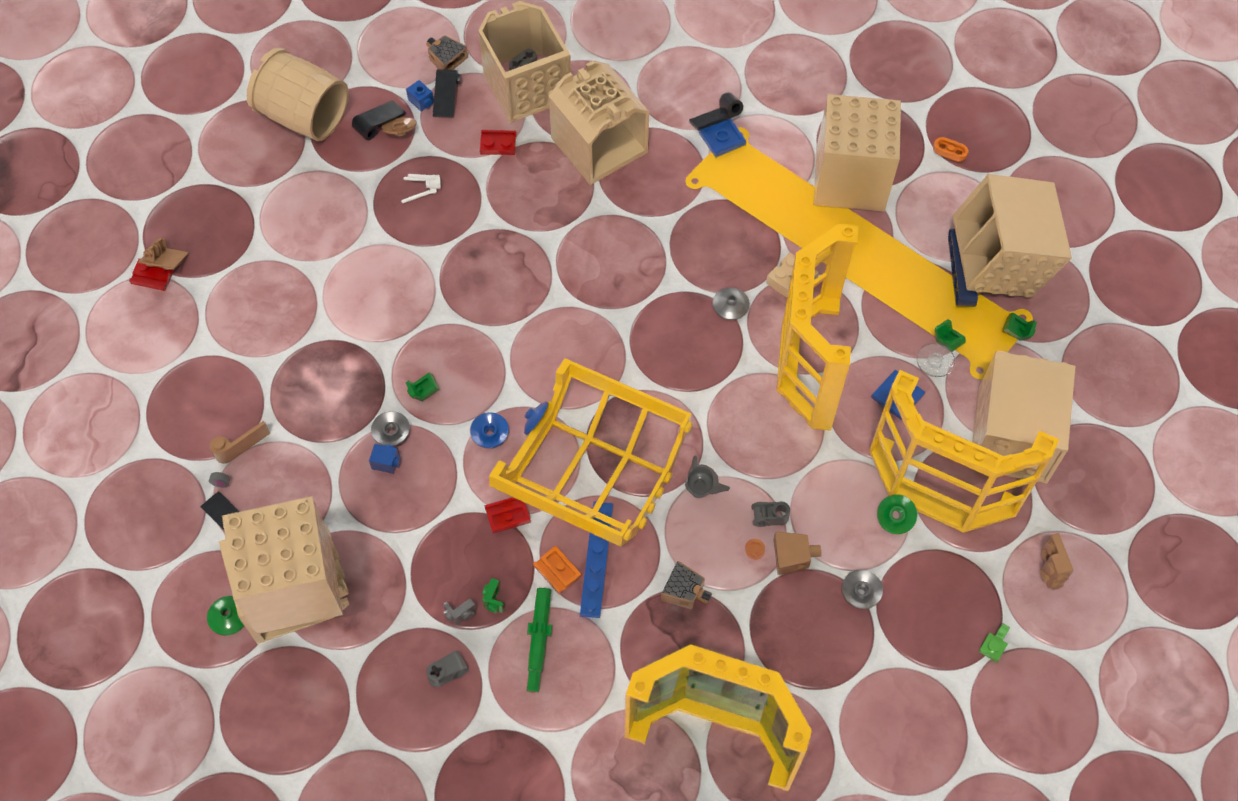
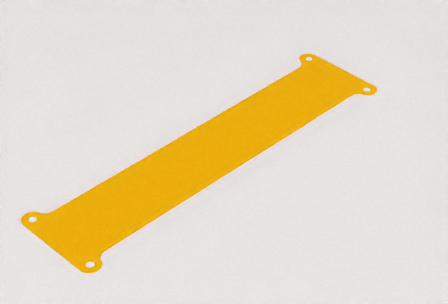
M743 127L737 128L743 133L746 145L716 158L710 152L686 177L685 182L689 188H712L801 248H804L837 224L857 225L858 241L853 247L846 278L935 337V327L948 319L951 320L953 329L966 338V343L955 350L969 360L970 374L976 379L983 380L995 351L1008 352L1018 339L1003 330L1009 314L1015 313L1018 316L1023 314L1026 316L1027 322L1033 321V316L1028 310L1006 311L978 292L976 307L956 306L952 275L850 209L813 205L814 186L751 146L748 141L749 132ZM696 178L699 182L693 184L692 179ZM829 247L827 250L816 256V258L818 259L823 254L828 252L831 247ZM978 367L983 368L984 372L982 374L976 372Z

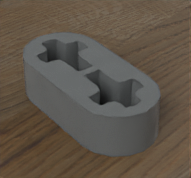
M526 49L509 62V71L537 61L536 52L532 49Z

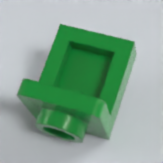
M1011 313L1003 330L1019 341L1031 338L1035 334L1037 322L1035 320L1027 322L1017 314Z
M948 319L935 327L937 343L951 352L966 343L965 336L953 329L951 320Z
M430 372L416 382L410 380L406 382L409 396L422 402L440 390L434 375Z
M491 578L489 584L486 583L483 589V604L486 610L492 613H497V611L503 613L504 604L496 600L501 588L500 582Z

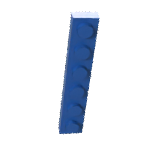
M604 502L599 512L612 518L613 503ZM595 517L593 518L594 520L611 527L610 524ZM592 533L589 534L580 617L600 618L609 541Z

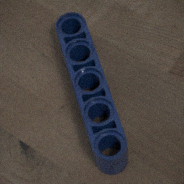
M949 229L948 244L956 306L976 307L978 294L975 291L967 290L955 229Z

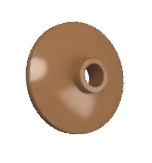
M397 118L383 124L382 130L388 134L404 136L406 132L416 127L417 122L413 118Z

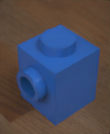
M420 80L406 88L408 100L421 112L434 103L433 92Z
M374 444L369 463L373 470L394 474L395 469L400 466L401 456H399L397 448L392 445Z

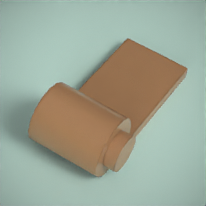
M262 421L232 443L225 437H215L210 442V450L216 461L225 464L268 436L270 431L266 423Z

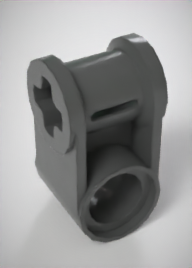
M756 502L751 505L752 510H754L753 525L756 527L785 525L789 521L790 506L786 502ZM783 511L785 515L779 516L776 512Z
M455 651L431 663L426 673L431 686L441 687L454 679L464 676L469 669L459 651Z

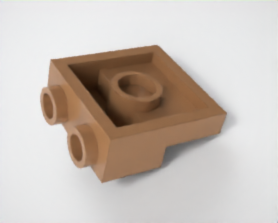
M1057 533L1052 534L1041 549L1042 560L1046 562L1040 571L1041 579L1043 582H1046L1047 588L1052 590L1063 587V584L1074 571L1060 534Z

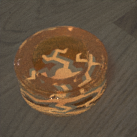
M751 539L745 545V553L751 559H760L765 554V545L759 539Z

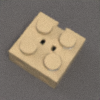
M791 252L780 262V267L776 266L767 275L766 284L786 298L795 255ZM815 270L814 280L818 278L819 272L817 270Z

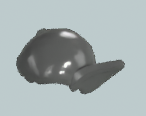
M697 456L693 457L686 478L685 488L694 497L702 498L708 494L729 491V486L718 482V475L712 468L703 464L699 465Z

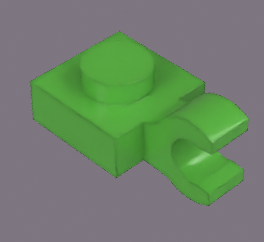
M1003 623L996 635L989 633L978 652L997 663L1008 645L1003 639L1010 627Z

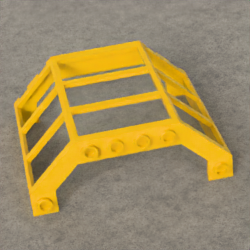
M837 224L796 252L781 329L776 391L786 398L789 405L807 421V424L812 429L828 431L832 429L850 366L851 347L829 344L811 325V318L813 316L816 317L820 313L839 315L840 298L854 244H857L858 241L857 225ZM829 247H831L828 252H826L821 257L816 259V256H818L819 254L827 250ZM828 259L825 273L814 280L815 267ZM823 281L820 294L813 299L814 287ZM800 337L826 363L822 377L799 354ZM798 362L820 384L817 398L797 378ZM796 385L814 403V408L796 390Z
M564 358L556 371L553 388L555 392L551 402L548 401V407L544 415L530 432L511 464L506 467V463L498 461L489 475V486L622 547L636 536L639 529L643 530L647 522L646 516L648 513L652 514L656 506L655 500L661 498L664 492V484L670 482L673 475L671 471L686 433L690 432L693 422H691L692 414ZM572 378L604 391L588 434L556 420ZM610 394L643 408L626 451L594 437ZM648 411L681 425L665 468L632 454ZM553 426L584 440L554 491L521 477ZM590 443L623 457L593 509L560 495ZM628 460L661 474L633 525H631V520L629 519L624 524L599 512ZM515 482H519V483H521V484H523V485H526V486H528V487H530V488H532V489H534V490H536V491H539V492H541V493H543V494H545V495H547V496H546V497L541 496V495H539V494H537V493H535V492H533V491H531V490H528V489H526V488H524V487H522V486H520V485H518V484H515ZM556 499L587 514L583 515L581 513H578L568 507H565L555 502L554 500ZM595 517V518L600 519V520H602V521H604V522H606V523H608V524H610V525H613V526H615V527L621 529V532L618 531V530H615V529H613V528H611V527H609V526H607V525H605V524H602V523H600V522L594 520L593 518Z
M899 370L889 392L869 450L888 496L896 494L906 496L914 503L917 512L963 533L1016 517L1052 458L1059 439L1039 430L1032 447L1025 449L1021 453L1003 456L923 421L920 413L918 414L912 397L919 378ZM893 400L911 437L907 451L889 413ZM886 421L903 457L900 469H898L891 454L895 442L885 438L882 433ZM916 446L924 447L987 475L989 478L983 489H979L912 459ZM910 464L979 495L974 506L971 508L905 478L904 475L908 465ZM1039 465L1033 476L991 489L997 477ZM1027 484L1021 495L1015 496L1006 492V490ZM1004 491L999 502L982 506L986 496Z

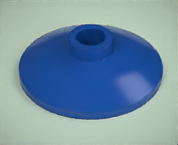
M548 402L541 403L535 409L531 407L528 409L524 416L527 419L524 434H529L544 415Z
M483 413L476 417L470 426L472 440L483 448H494L501 445L509 434L507 421L497 413ZM491 431L493 434L487 435V432Z

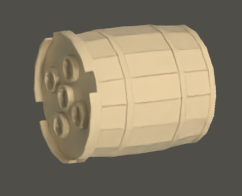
M281 47L273 48L260 59L263 63L259 70L254 69L250 76L247 87L248 105L252 107L254 112L260 115L264 114L271 120L298 134L312 138L315 141L325 140L334 132L345 114L349 97L347 84L326 70L300 57L293 56Z

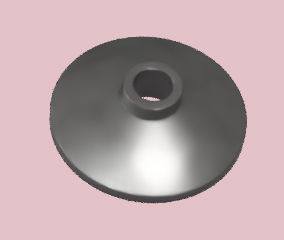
M724 288L718 291L713 298V309L723 319H740L749 310L750 303L747 295L737 288Z
M396 411L380 414L375 418L371 426L373 439L383 446L386 444L397 446L403 443L410 433L408 419ZM390 430H394V431H395L394 433H391V434L388 433Z
M856 570L845 577L842 584V593L845 600L851 606L858 609H869L880 602L883 595V586L880 579L872 572ZM858 590H864L865 594H859Z

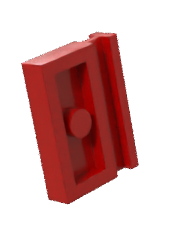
M481 130L480 155H515L516 131Z
M137 261L129 281L133 285L166 291V286L169 284L174 270H166L158 266H147Z
M514 497L484 505L493 534L531 523L525 502Z

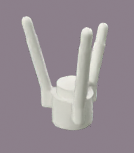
M408 174V177L403 178L404 180L425 181L426 188H430V190L403 199L401 202L405 203L428 194L437 193L436 189H441L440 176Z

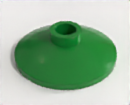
M898 494L891 495L880 503L877 510V518L881 527L891 534H904L914 527L917 521V509L908 497ZM894 511L899 513L898 519L893 517Z
M233 596L217 599L208 610L207 623L216 634L223 636L233 635L244 627L238 616ZM228 610L229 614L223 616V613Z

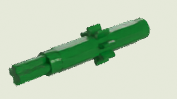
M537 588L533 623H528L527 635H531L526 691L531 693H539L546 636L551 637L552 625H548L551 589Z

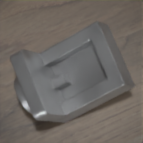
M468 599L454 610L447 602L443 604L445 609L443 614L449 622L453 620L456 625L464 620H470L476 612L475 604L471 599Z

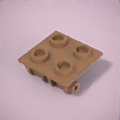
M159 237L143 252V257L138 262L147 266H158L166 270H174L189 252L166 248V240Z

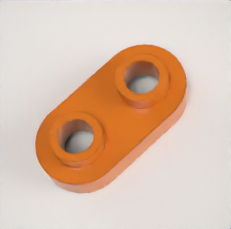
M939 137L934 142L933 150L940 156L957 162L964 161L967 158L968 148L964 144L945 137Z

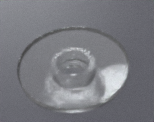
M930 343L919 350L917 364L925 374L932 377H943L953 370L955 357L948 347L939 343Z

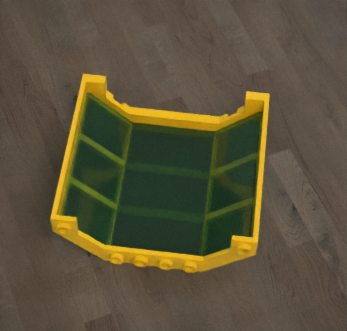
M694 645L682 648L633 672L625 694V738L645 744L651 724L659 721L660 718L680 711L759 737L773 762L768 785L789 791L806 754L812 730L779 672Z

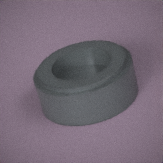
M221 472L210 474L209 483L220 488L228 487L230 481L228 475Z

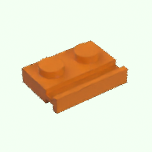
M556 545L541 556L537 562L533 563L535 569L558 595L582 577V574Z

